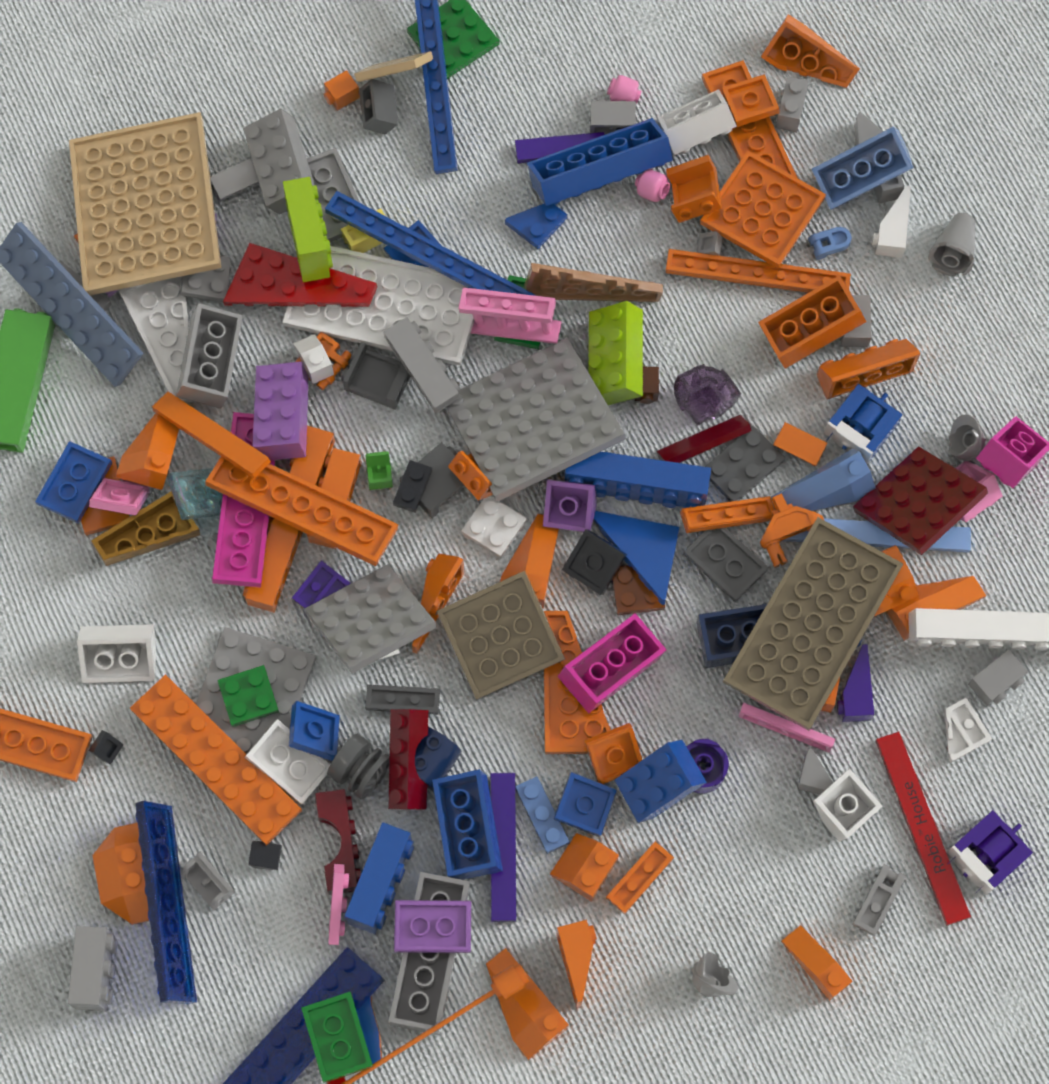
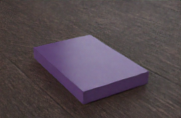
M395 900L394 953H471V901Z

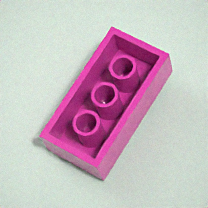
M635 613L568 663L557 677L588 713H591L657 662L665 653L666 648Z

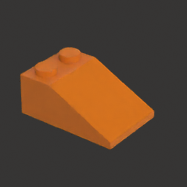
M587 919L557 927L556 933L576 1009L582 1006L593 944H596L595 940H597L593 925L588 926Z

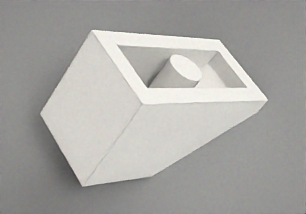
M315 334L293 343L313 384L334 375L332 363Z

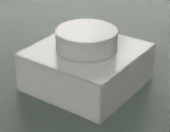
M716 231L699 234L697 253L720 255L723 237Z

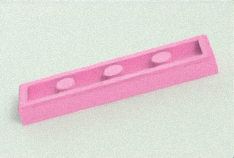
M743 703L739 713V717L825 752H830L835 742V738L812 729L808 731L792 721Z

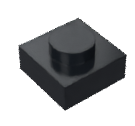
M102 730L88 751L106 764L111 765L124 744L108 732Z

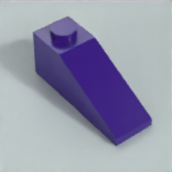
M868 644L862 645L840 700H837V714L841 715L842 722L871 721L874 717Z

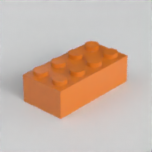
M838 275L758 323L778 359L786 369L864 324L866 320L841 276Z

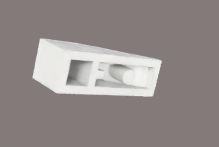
M911 186L904 188L880 223L878 232H873L872 246H876L875 255L903 257L906 248Z

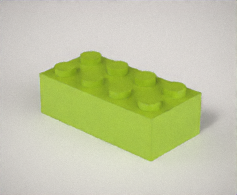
M310 177L283 181L286 208L302 281L308 282L330 278L329 268L333 267L331 247L326 236L327 230L325 221L322 218L321 203L318 201L317 186H312Z
M628 301L589 312L588 373L607 405L643 396V310Z

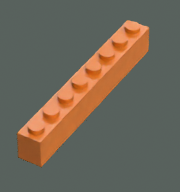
M307 425L306 457L291 458L290 467L292 468L290 473L318 486L320 477H323L325 472L324 464L326 457L331 455L335 443L334 433ZM270 517L261 587L245 586L243 596H245L247 605L275 613L303 532Z

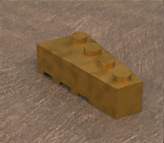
M172 490L141 509L137 515L128 517L91 540L105 565L108 566L199 536L200 531L175 491Z

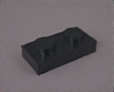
M409 460L393 505L416 513L432 473V467Z

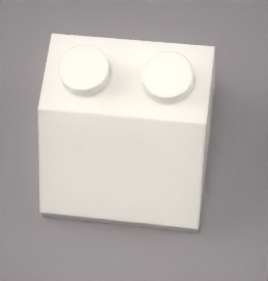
M850 768L813 801L822 822L839 842L848 839L883 807Z

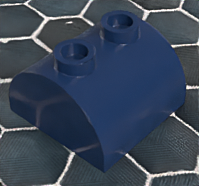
M428 727V735L417 746L415 767L419 778L427 784L429 790L434 792L432 780L446 777L462 751L453 741Z

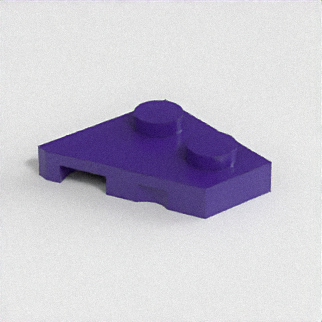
M321 560L291 599L305 609L351 583Z

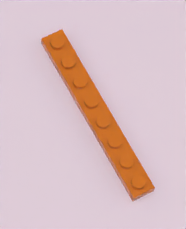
M669 249L665 272L667 274L806 293L811 292L838 275L841 276L849 290L851 273L781 264L778 269L763 261Z

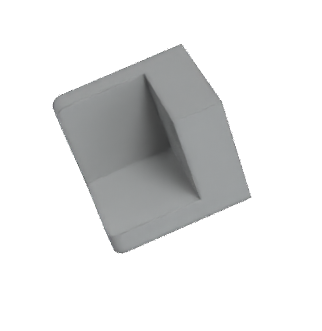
M901 175L874 188L879 204L898 199L905 187Z

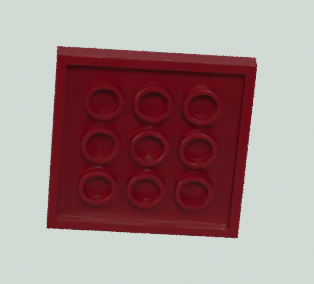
M918 446L875 485L874 490L863 496L853 506L855 513L922 555L988 494V490L984 485Z

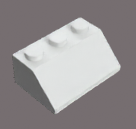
M719 89L657 117L664 133L669 138V144L674 155L678 153L684 154L690 151L691 147L698 144H706L713 137L719 134H728L732 131V128L737 127L728 104Z
M154 624L81 626L77 645L82 683L155 681L156 641Z

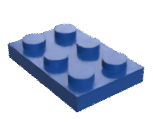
M69 441L35 501L36 504L79 524L90 504V498L112 465L111 459Z

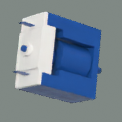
M858 384L827 423L824 434L847 452L851 449L860 451L866 464H868L898 426L903 414L884 402L888 396L887 393H884L879 398Z

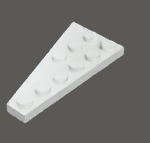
M181 277L118 290L167 391L176 396L189 331L186 296L180 295ZM179 398L187 404L192 402L190 400Z

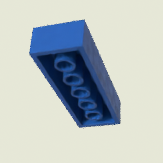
M651 118L527 163L533 188L544 204L548 206L558 204L560 201L570 197H577L584 192L599 189L603 185L619 182L628 176L641 174L653 167H661L665 163L673 161L668 136L655 120Z
M599 452L566 468L565 481L595 485L596 497L599 498L611 496L620 501L632 499L646 505L658 503L667 508H675L676 506L689 508L706 504L711 468Z

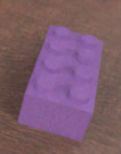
M302 361L256 366L253 447L269 457L270 460L306 457L309 376Z

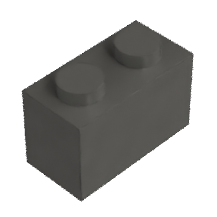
M371 79L359 88L363 129L387 134L398 125L394 85Z

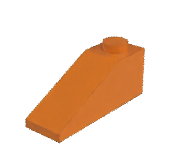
M801 925L781 941L829 1001L853 982L837 961Z

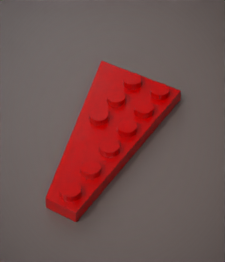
M249 243L223 303L224 306H233V304H245V306H254V304H268L269 306H305V304H315L321 307H326V305L369 307L376 292L377 283L329 268L330 278L303 282L298 258Z

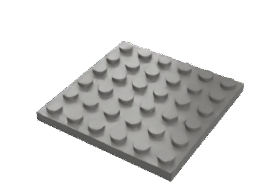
M568 338L458 391L459 399L446 407L478 468L491 481L490 490L497 502L626 439L624 431Z

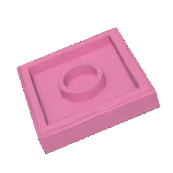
M104 478L90 498L89 507L137 515L149 496L150 487Z

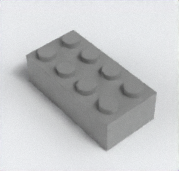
M281 108L243 128L265 205L279 215L287 211L283 181L310 177L312 186L314 185L295 119Z
M200 303L197 304L191 315L176 397L222 408L229 394L243 315Z

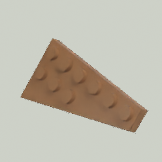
M531 263L523 287L536 296L555 298V300L659 302L663 294V284L639 281Z

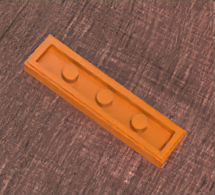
M767 496L682 508L680 515L686 533L768 522L771 521L773 517L772 511L775 509L771 497Z

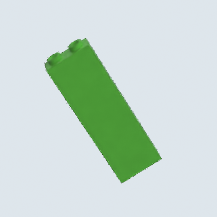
M15 308L14 310L6 309L0 329V450L24 453L55 329L52 317L44 312H36L34 314Z

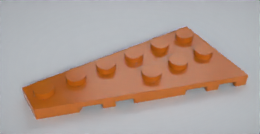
M544 611L565 657V660L544 669L545 754H588L584 740L611 729L603 712L602 704L591 713H588L557 677L568 663L583 652L579 646L568 611Z

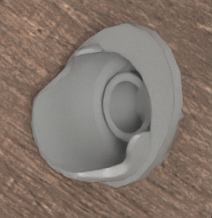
M963 414L953 422L951 433L948 437L950 441L948 453L962 461H971L980 454L985 446L986 438L975 417Z
M705 953L694 964L692 968V982L700 994L706 997H718L721 995H734L738 991L737 982L729 975L730 969L720 966L717 955Z

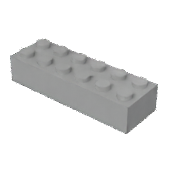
M420 872L414 900L467 901L470 881ZM403 953L388 1021L390 1026L425 1032L443 1021L456 953ZM441 1028L432 1034L440 1035Z

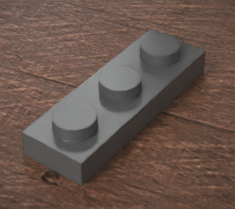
M367 684L365 709L368 711L390 712V709L429 710L428 714L439 715L440 689Z

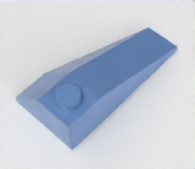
M851 449L771 497L782 493L787 505L792 503L793 507L798 506L814 511L856 502L868 492L874 490L875 484L871 471L860 451Z

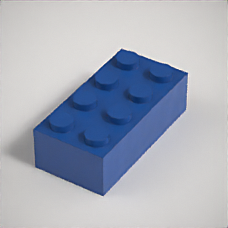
M479 769L432 780L447 876L465 880L502 872L503 868L487 775Z
M382 822L344 916L348 925L376 935L378 929H383L387 919L385 915L387 905L391 907L396 896L394 887L396 882L401 883L406 870L404 869V862L406 859H411L415 848L410 832Z

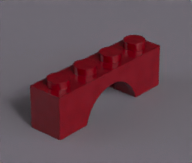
M390 709L388 809H427V784L417 774L415 753L419 742L428 735L429 710Z
M345 789L315 793L319 821L335 828L341 836V848L338 855L332 862L324 866L328 894L332 895L334 864H344V873L349 874L348 889H343V893L354 892L361 876V868L356 869L355 859H359L358 845L353 844L352 835L356 834L355 821L349 818V811L353 810L352 797L347 796Z

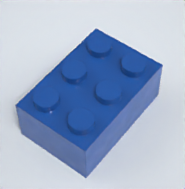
M683 740L666 743L614 780L638 823L654 819L707 783Z

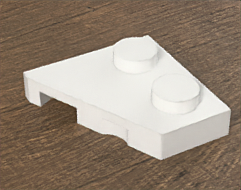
M967 698L944 710L950 763L992 740V737Z

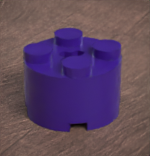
M695 740L686 747L707 783L694 792L700 794L710 793L717 790L726 777L729 768L728 756L720 745L713 740ZM700 763H705V770H701Z

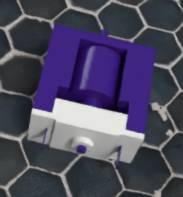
M992 810L962 837L947 854L962 870L963 876L965 878L968 877L988 895L1033 852L1016 834L1022 825L1018 823L1014 828H1010ZM974 849L978 854L977 856L972 852ZM985 865H989L992 869L989 870Z

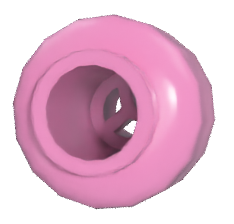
M619 75L617 78H612L607 95H610V101H636L637 103L642 91L638 90V81Z
M652 169L645 170L642 174H639L635 181L638 195L652 202L665 199L670 190L667 176Z

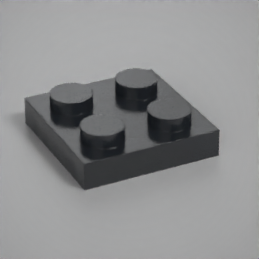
M585 529L562 571L596 593L604 595L627 554L589 529Z

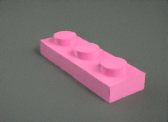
M334 864L328 936L329 945H339V936H344L345 921H341V912L346 913L347 897H343V889H348L349 874L344 873V864Z

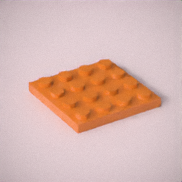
M747 151L720 190L722 209L704 214L700 224L711 231L718 232L725 239L779 269L824 201L826 194L754 153Z

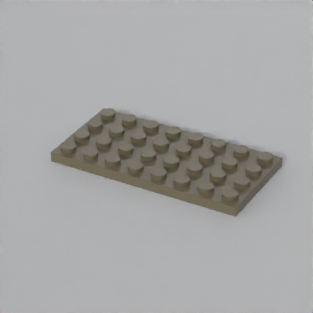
M817 517L724 678L723 683L810 731L902 568L903 563Z

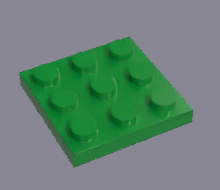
M449 0L439 7L448 79L500 45V40L466 0ZM415 22L407 28V33L420 48L418 24Z

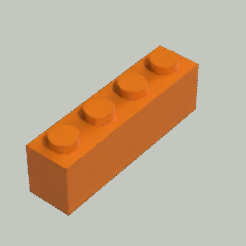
M333 448L331 455L326 457L324 469L327 470L325 477H320L318 487L351 501L362 464L361 455ZM307 534L309 543L336 549V547Z

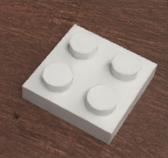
M489 496L480 503L461 530V534L501 559L527 522V518L502 502H497L494 497Z

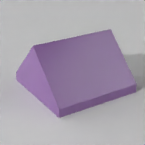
M548 479L543 526L584 532L585 529L591 531L597 507L595 485Z

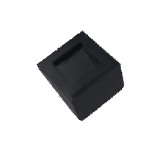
M252 841L249 866L257 869L278 870L282 845L269 843L266 846L263 842Z

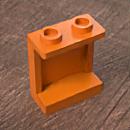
M709 155L666 169L667 177L672 184L674 199L671 211L679 223L722 209L717 169Z
M459 451L449 464V469L478 501L492 496L493 494L490 490L492 483L478 468L471 454L466 455L464 451Z

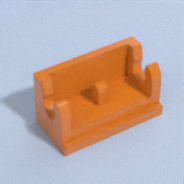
M785 422L773 446L816 467L827 447V442Z

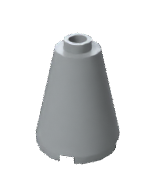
M968 213L955 214L929 251L928 259H931L933 262L932 267L948 276H956V273L967 275L974 265L975 219Z

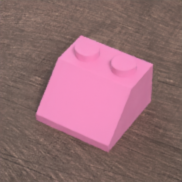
M964 461L956 467L957 470L984 485L988 490V494L961 518L962 521L967 522L975 518L977 514L987 507L992 506L1003 495L993 473L969 461Z

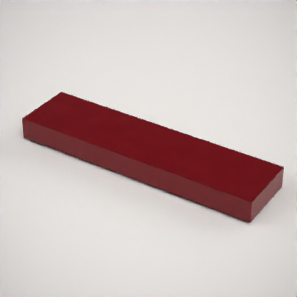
M740 414L657 451V455L662 461L680 463L752 431L751 426Z

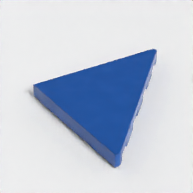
M595 511L593 521L600 528V532L610 543L627 554L624 561L629 567L632 566L639 575V579L649 591L652 590L657 596L659 603L665 605L679 527Z

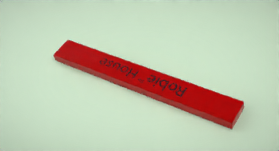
M900 732L876 739L875 742L946 926L971 918Z

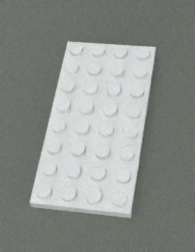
M330 246L333 262L331 269L377 283V289L370 306L341 307V305H326V307H321L315 304L288 306L282 322L285 327L316 334L322 332L329 337L360 344L363 342L369 346L393 351L384 338L383 332L408 317L410 322L415 321L422 332L419 335L423 341L428 340L435 351L432 354L436 360L441 359L443 363L461 366L474 324V318L472 314L460 313L458 309L462 290L468 287L429 267Z

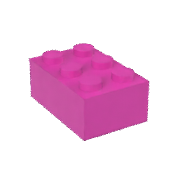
M1015 416L991 438L976 459L986 470L992 471L997 475L1003 484L1014 489L1047 454L1049 442Z

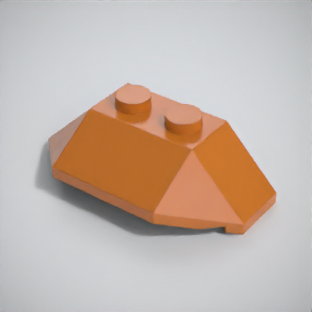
M137 822L115 827L92 855L101 904L132 925L156 920L157 916L140 824Z

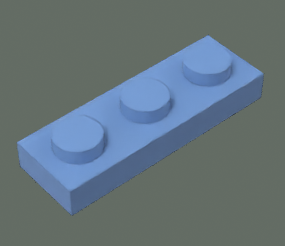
M536 776L515 786V790L546 853L549 854L568 845L570 842L561 823L553 819L555 811L538 777Z

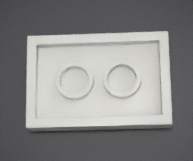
M277 719L246 754L245 758L270 777L295 802L302 805L325 778L330 764L322 757L289 747L290 729Z

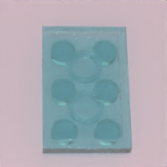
M213 468L172 472L167 476L181 520L220 516L223 494L206 486L205 483Z

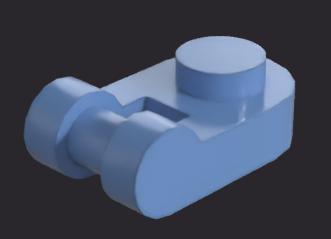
M835 227L808 237L810 246L814 247L815 251L813 253L816 260L846 250L850 246L852 239L851 233L844 227ZM827 240L829 245L823 247L821 242Z

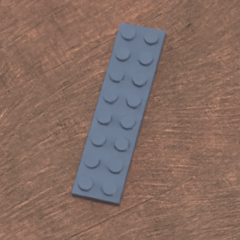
M22 222L16 223L0 246V264L37 304L52 317V320L114 387L120 386L144 353Z

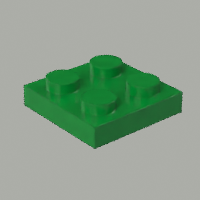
M264 665L217 680L232 727L279 712Z

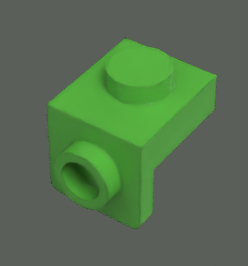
M389 452L367 453L365 456L369 490L392 488Z

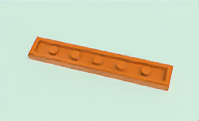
M169 391L152 406L155 413L253 478L271 463L269 457Z

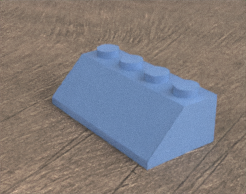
M893 126L812 168V172L821 191L826 194L825 200L830 210L914 167L899 130Z

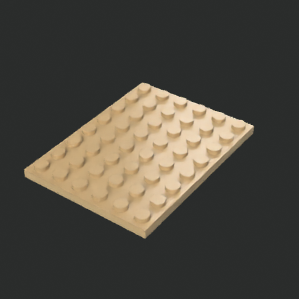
M201 112L69 140L82 284L89 295L222 268Z

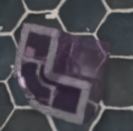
M705 364L696 366L678 375L673 388L681 411L686 410L697 426L711 418L715 420L735 405L742 394L723 369L720 371L714 367L705 366Z

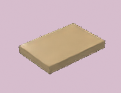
M424 52L371 65L354 74L356 81L361 82L416 69L432 61V52Z

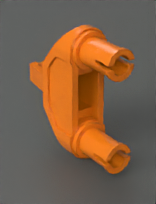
M782 493L772 497L775 510L772 511L773 517L760 541L761 547L767 549L774 568L779 567L780 564L782 566L788 563L779 544L781 541L805 531L809 532L817 517L824 520L823 516L819 513L798 506L793 507L792 503L787 505Z

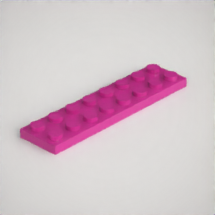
M233 412L231 433L253 447L254 414ZM270 460V464L275 466L276 460ZM224 494L222 497L212 583L261 587L269 515Z

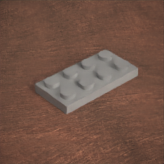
M334 148L307 158L314 185L317 186L318 201L321 203L322 218L325 221L326 236L329 242L343 238L341 228L348 225L325 213V207L335 192L338 191L360 203L337 149Z

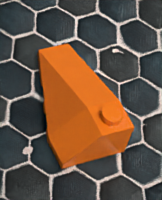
M789 14L761 55V58L780 70L796 72L805 77L818 78L821 81L846 88L860 70L859 67L810 28Z
M155 413L122 455L116 478L163 490L179 428Z
M537 514L504 570L500 582L522 571H526L542 608H544L559 529L544 527V515Z
M439 553L436 559L432 558L426 567L427 575L421 605L434 619L435 623L439 618L437 610L446 606L464 575V560L460 557ZM430 632L413 640L412 649L414 653L418 654Z
M974 576L916 585L918 597L886 612L905 641L909 638L908 613L915 608L962 610L985 598L986 594Z
M506 948L486 963L492 983H494L492 977L511 965L515 967L519 964ZM530 977V982L525 984L526 987L506 1000L503 996L498 998L511 1037L528 1060L569 1027V1024Z

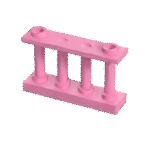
M463 288L458 309L460 313L473 315L474 324L470 334L558 343L562 322L553 320L556 305L555 298Z

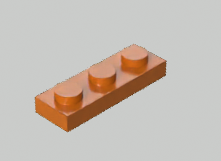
M655 841L606 896V899L625 915L674 857Z

